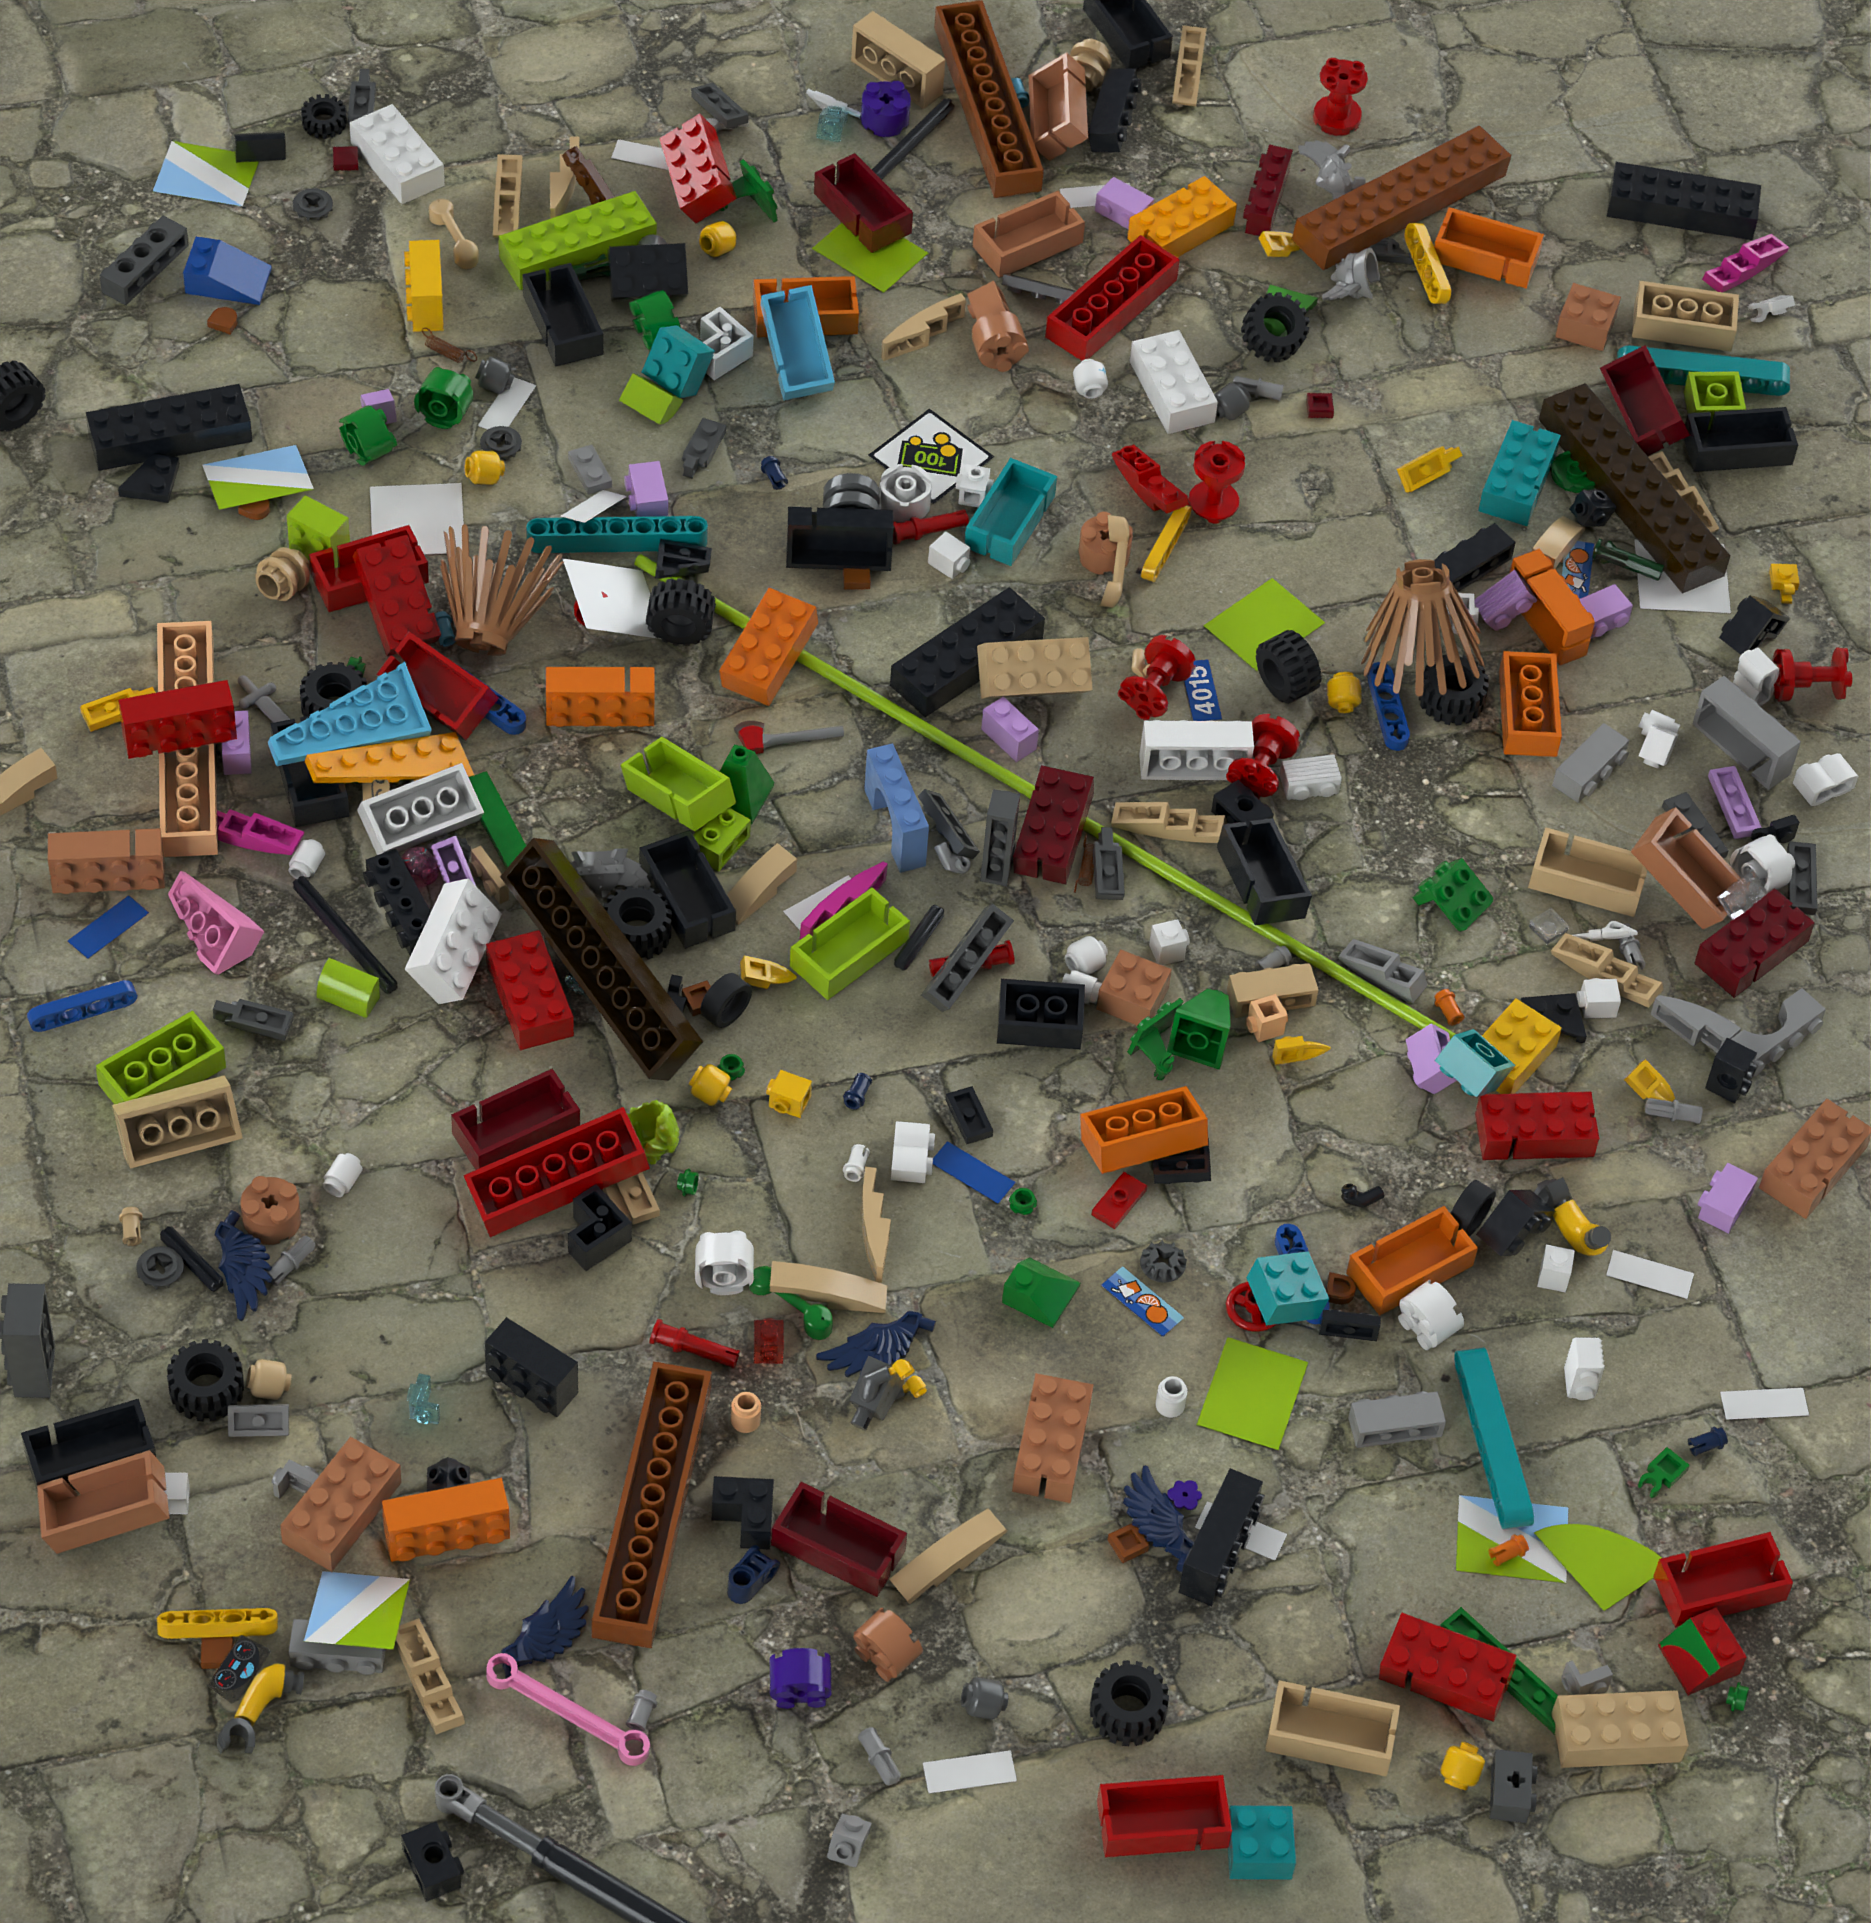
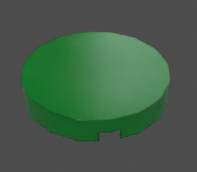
M1569 451L1563 452L1555 458L1550 472L1552 479L1559 487L1573 493H1580L1582 490H1593L1595 488V482L1589 481L1586 477L1587 472L1584 471L1583 473L1579 469V463L1570 458L1571 453Z

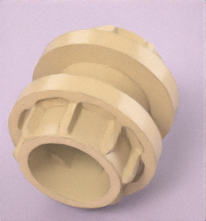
M1084 39L1083 42L1076 43L1071 50L1070 56L1085 68L1084 87H1086V91H1092L1093 88H1098L1103 84L1105 73L1112 65V59L1108 48L1098 40Z
M285 547L277 549L270 557L262 560L257 566L255 577L258 589L269 599H276L277 601L289 600L297 591L302 590L308 585L311 575L309 561L303 553L296 549Z

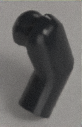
M1351 1183L1345 1184L1341 1188L1342 1200L1346 1204L1365 1208L1384 1198V1192L1378 1185L1366 1192L1357 1191V1187Z

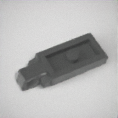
M360 69L359 81L351 82L348 125H350L351 121L374 112L376 83L370 82V69Z
M702 418L683 452V476L693 478L698 467L704 468L709 465L726 434L727 425Z
M1101 827V831L1098 833V842H1094L1092 850L1096 899L1123 900L1125 890L1122 846H1119V843L1113 842L1112 827Z
M239 999L238 1002L232 1001V1004L216 1000L213 1007V1019L225 1022L224 1024L229 1027L283 1041L286 1040L294 1019V1013L243 999Z

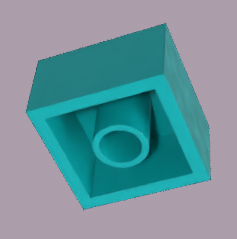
M677 325L659 328L641 373L678 398L695 396L698 393L715 350Z
M1474 1029L1455 1034L1434 1060L1440 1065L1442 1073L1450 1078L1454 1077L1462 1084L1461 1089L1465 1093L1476 1098L1496 1091L1515 1067L1514 1063Z
M1309 1251L1259 1257L1246 1277L1266 1325L1318 1319L1329 1300Z
M1230 1805L1229 1814L1232 1827L1228 1848L1230 1879L1292 1880L1296 1866L1293 1807Z

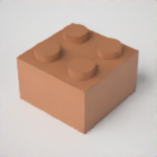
M1573 283L1561 312L1555 337L1604 351L1617 317L1621 297Z
M1120 949L1099 989L1096 1010L1138 1025L1147 1016L1153 1018L1169 989L1172 969Z

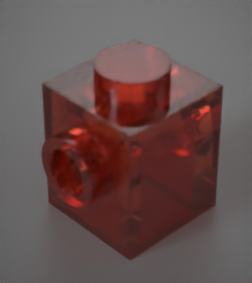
M773 1318L754 1320V1364H783L784 1320H775Z

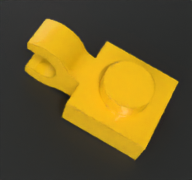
M1771 563L1769 573L1772 590H1780L1781 603L1792 604V595L1795 594V590H1798L1800 584L1797 564Z

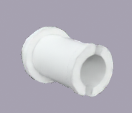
M854 1145L851 1149L848 1163L843 1166L844 1177L849 1181L857 1182L864 1177L865 1163L870 1154L868 1148L862 1154L865 1148L864 1145Z

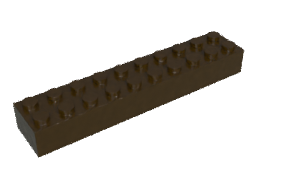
M1586 383L1543 400L1539 416L1541 424L1547 431L1561 435L1560 447L1565 452L1569 451L1571 453L1570 458L1579 463L1578 467L1583 473L1584 471L1587 472L1586 477L1589 481L1595 482L1596 490H1604L1617 507L1614 512L1657 563L1665 565L1663 571L1681 593L1725 576L1731 555Z
M533 838L503 872L500 878L648 1079L669 1081L699 1048L703 1040L554 840Z

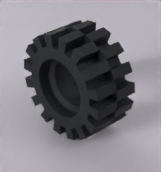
M321 94L316 95L317 99H314L312 96L309 98V102H304V107L301 108L303 129L310 136L314 133V138L319 139L320 135L323 136V139H327V135L334 138L335 133L340 135L342 129L345 130L347 124L346 108L341 100L337 101L336 96L330 99L329 94H325V98H321ZM323 114L333 116L328 120H318L315 118Z

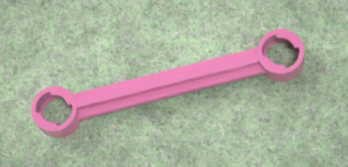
M496 1654L488 1661L486 1677L492 1687L496 1689H507L510 1687L618 1749L619 1758L627 1765L637 1766L644 1763L648 1758L650 1741L642 1731L629 1730L624 1732L519 1671L516 1660L508 1654ZM497 1664L509 1665L511 1667V1676L507 1679H498L493 1671V1667ZM629 1740H638L643 1743L642 1749L644 1752L638 1756L628 1755L629 1751L626 1749L625 1743Z

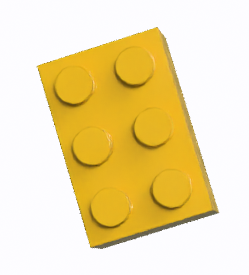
M439 240L409 241V251H404L405 267L410 266V269H405L406 285H411V287H406L407 304H412V306H407V321H413V332L422 331L423 328H428L430 331H444Z
M1517 998L1482 1035V1037L1515 1064V1067L1496 1090L1500 1094H1513L1520 1089L1557 1047L1562 1027Z

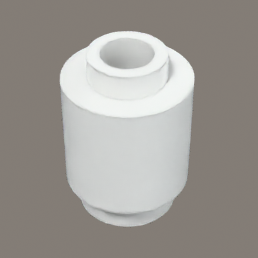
M1651 710L1650 714L1644 713L1638 726L1643 729L1641 734L1647 736L1652 725L1677 734L1680 724L1675 723L1673 718Z
M313 839L302 840L289 862L290 868L288 871L290 875L295 879H298L300 876L306 877L307 880L313 877L325 856L323 846Z
M1072 970L1070 974L1065 973L1062 983L1085 984L1084 1003L1088 1005L1090 1002L1097 1004L1099 989L1102 985L1101 982H1098V978Z
M350 1153L339 1154L324 1176L323 1188L336 1197H342L344 1193H348L363 1170L360 1160Z
M1171 1376L1159 1384L1156 1409L1165 1417H1177L1185 1409L1188 1390L1180 1378Z

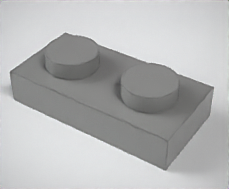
M592 444L568 451V459L588 495L612 488V480Z
M289 1404L228 1405V1437L289 1436Z

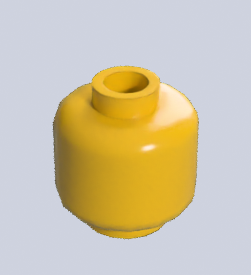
M718 221L702 229L699 243L701 249L708 255L719 257L735 248L737 238L730 224L725 221Z
M474 451L470 457L466 458L465 475L467 478H470L473 484L494 485L498 482L500 476H503L505 473V463L500 460L499 455L494 451Z
M1350 672L1334 674L1333 678L1327 682L1329 706L1338 709L1339 713H1350L1354 708L1358 707L1362 703L1360 679Z
M707 1064L705 1067L700 1065L689 1082V1085L692 1086L691 1094L709 1106L715 1105L718 1100L724 1103L733 1089L728 1086L730 1076L712 1064Z
M1461 1742L1460 1747L1450 1746L1440 1768L1441 1774L1445 1777L1444 1782L1462 1790H1467L1468 1786H1476L1485 1764V1759L1477 1753L1479 1748L1466 1742Z

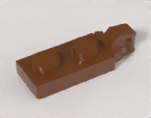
M577 146L567 150L562 155L566 166L571 168L578 184L583 187L592 205L614 198V195L590 159L586 160Z

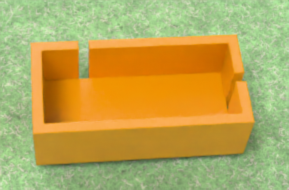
M1203 176L1189 184L1187 189L1183 187L1130 217L1127 239L1132 243L1138 236L1142 235L1178 258L1234 226L1237 204L1206 176Z

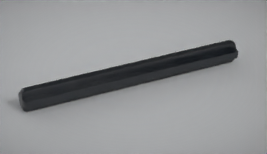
M944 98L872 171L883 180L954 109L955 105L952 103V100Z
M300 876L298 879H295L293 881V889L368 974L379 978V987L386 994L395 991L398 988V983L306 877Z

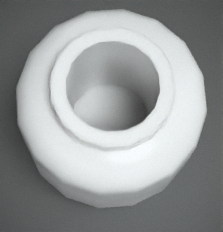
M1085 359L1073 370L1076 391L1080 395H1083L1085 398H1097L1106 390L1108 381L1105 366L1101 362Z
M1086 936L1072 943L1067 948L1065 962L1070 971L1075 970L1091 975L1106 965L1108 951L1101 940L1098 941L1092 936Z

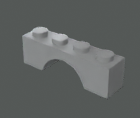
M1801 988L1782 1002L1777 1017L1781 1024L1780 1030L1768 1035H1758L1743 1030L1731 1040L1757 1052L1754 1064L1758 1065L1754 1076H1757L1770 1061L1776 1062L1788 1048L1797 1047L1806 1035L1816 1033L1823 1025L1822 1019L1826 1009Z

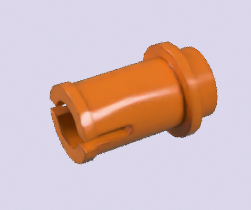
M1443 989L1434 996L1435 1006L1440 1007L1449 1025L1454 1026L1464 1020L1465 1016L1457 1005L1453 992H1450L1449 989Z
M1514 1534L1510 1540L1490 1548L1489 1555L1491 1559L1496 1558L1493 1563L1498 1567L1518 1555L1520 1557L1525 1556V1552L1529 1551V1545L1523 1535L1517 1536Z

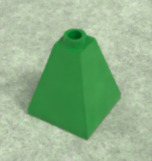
M734 744L719 772L730 778L736 803L730 808L750 819L751 824H753L774 787V781L754 751Z
M1207 988L1178 1007L1174 1016L1167 1053L1220 1070L1231 1026L1229 995L1219 990Z

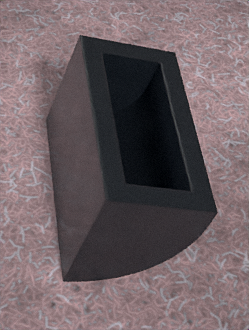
M284 131L234 134L236 163L286 160Z

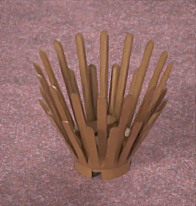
M466 524L462 525V549L458 546L456 547L454 529L449 526V538L448 534L444 531V540L450 574L448 573L445 561L442 559L440 568L456 628L454 641H456L458 646L472 652L479 653L480 650L488 651L487 655H505L511 640L551 596L554 587L549 588L543 596L540 595L565 562L559 563L562 554L555 557L539 581L545 571L542 567L552 550L551 546H547L533 571L527 574L513 600L524 574V566L534 544V538L530 537L527 539L516 568L514 565L508 566L498 594L512 532L510 530L505 531L498 560L493 570V561L491 559L486 561L488 527L483 526L481 528L479 556L474 555L472 561V558L469 556L468 526Z
M1418 559L1406 562L1404 571H1400V567L1397 568L1396 580L1367 627L1366 631L1368 633L1364 642L1369 641L1373 635L1361 661V664L1365 663L1371 651L1364 669V676L1369 674L1381 643L1386 641L1375 678L1376 686H1379L1382 682L1387 662L1393 657L1398 635H1400L1401 641L1393 684V692L1395 694L1400 692L1404 664L1411 666L1413 661L1417 626L1415 693L1419 697L1423 695L1424 639L1426 642L1427 665L1432 667L1436 664L1439 692L1442 695L1447 692L1438 624L1439 619L1448 660L1451 663L1454 662L1460 687H1466V680L1448 611L1473 675L1477 679L1479 678L1480 674L1469 644H1471L1479 664L1485 667L1481 652L1477 644L1480 645V640L1476 632H1481L1450 581L1449 569L1446 565L1442 564V570L1435 568L1434 560Z

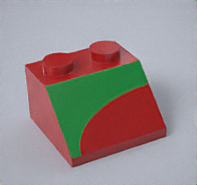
M1717 1608L1689 1618L1658 1644L1659 1649L1687 1695L1739 1675L1747 1658Z

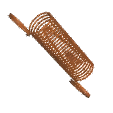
M428 328L422 329L423 335L427 337V340L428 338L430 340L429 343L427 342L428 346L426 347L457 363H460L458 360L461 355L464 358L463 352L470 361L475 362L477 360V356L473 351L467 350L475 355L476 360H471L467 356V351L465 352L434 336ZM423 329H427L432 335L428 337L423 332Z
M1085 834L1084 853L1074 893H1076L1077 883L1080 882V885L1089 883L1091 885L1094 876V866L1092 864L1093 851H1086L1092 850L1093 844H1086L1087 834Z

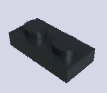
M973 1086L946 1094V1102L966 1145L993 1137V1128Z
M1338 1309L1323 1310L1319 1335L1377 1342L1381 1316H1373L1369 1313H1348Z

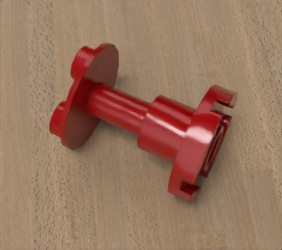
M1329 58L1322 67L1319 76L1320 82L1330 93L1329 96L1321 98L1316 103L1313 120L1316 126L1317 123L1321 126L1323 132L1334 136H1345L1350 134V130L1354 128L1356 131L1361 123V107L1352 99V95L1361 92L1366 87L1368 76L1365 71V65L1360 61L1353 62L1346 59Z
M1209 441L1201 445L1195 452L1193 467L1195 474L1202 482L1196 484L1190 490L1188 506L1197 515L1207 519L1208 522L1218 524L1223 519L1234 515L1238 510L1240 499L1237 491L1231 484L1239 481L1244 475L1245 456L1238 446L1230 442L1222 441V444H1215V441Z
M1166 635L1155 636L1146 646L1144 653L1147 663L1150 664L1146 672L1148 678L1145 679L1138 676L1126 677L1118 690V697L1134 709L1137 716L1143 720L1162 716L1168 710L1169 703L1166 695L1160 688L1161 686H1166L1171 681L1181 682L1187 680L1196 668V665L1194 666L1193 664L1196 660L1194 654L1188 646L1176 638L1170 641L1166 640Z
M1836 647L1832 655L1831 666L1813 667L1809 661L1794 662L1793 655L1789 649H1776L1772 658V662L1777 664L1779 668V676L1774 683L1773 694L1775 699H1778V702H1789L1793 697L1794 688H1810L1812 682H1831L1835 698L1837 700L1845 699L1846 687L1852 686V673L1847 671L1848 649Z
M1261 714L1252 720L1254 759L1239 758L1234 760L1229 765L1226 774L1229 782L1233 783L1239 780L1243 785L1249 787L1258 799L1272 796L1279 787L1277 775L1268 766L1275 764L1278 759L1292 757L1297 752L1301 741L1299 742L1300 733L1291 722L1280 716H1277L1276 719L1269 718L1271 714Z

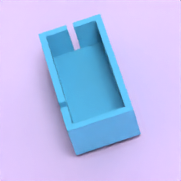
M812 285L789 289L788 302L785 303L784 291L762 295L760 306L776 373L779 374L778 381L783 401L832 391L835 380Z

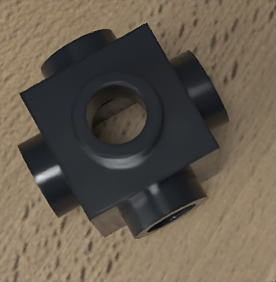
M1582 490L1575 497V501L1569 510L1576 517V521L1583 527L1605 526L1617 507L1604 490Z
M447 1457L441 1459L427 1468V1492L470 1484V1467L458 1462L454 1458Z

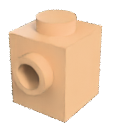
M1274 994L1251 1001L1248 1017H1246V1026L1250 1033H1254L1257 1041L1262 1042L1284 1035L1288 1014L1277 995Z

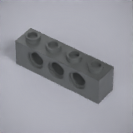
M162 215L149 226L145 233L136 238L126 251L120 253L109 267L103 269L100 274L102 293L127 305L189 246L187 228Z
M993 789L986 819L981 882L1002 886L1008 885L1013 864L1020 794Z
M994 904L985 907L927 985L921 996L942 1012L950 1009L1014 920Z

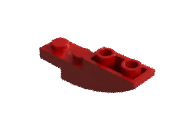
M1134 444L1125 446L1121 450L1112 453L1114 462L1128 484L1154 512L1161 509L1168 514L1189 505L1188 496L1162 476L1160 465Z

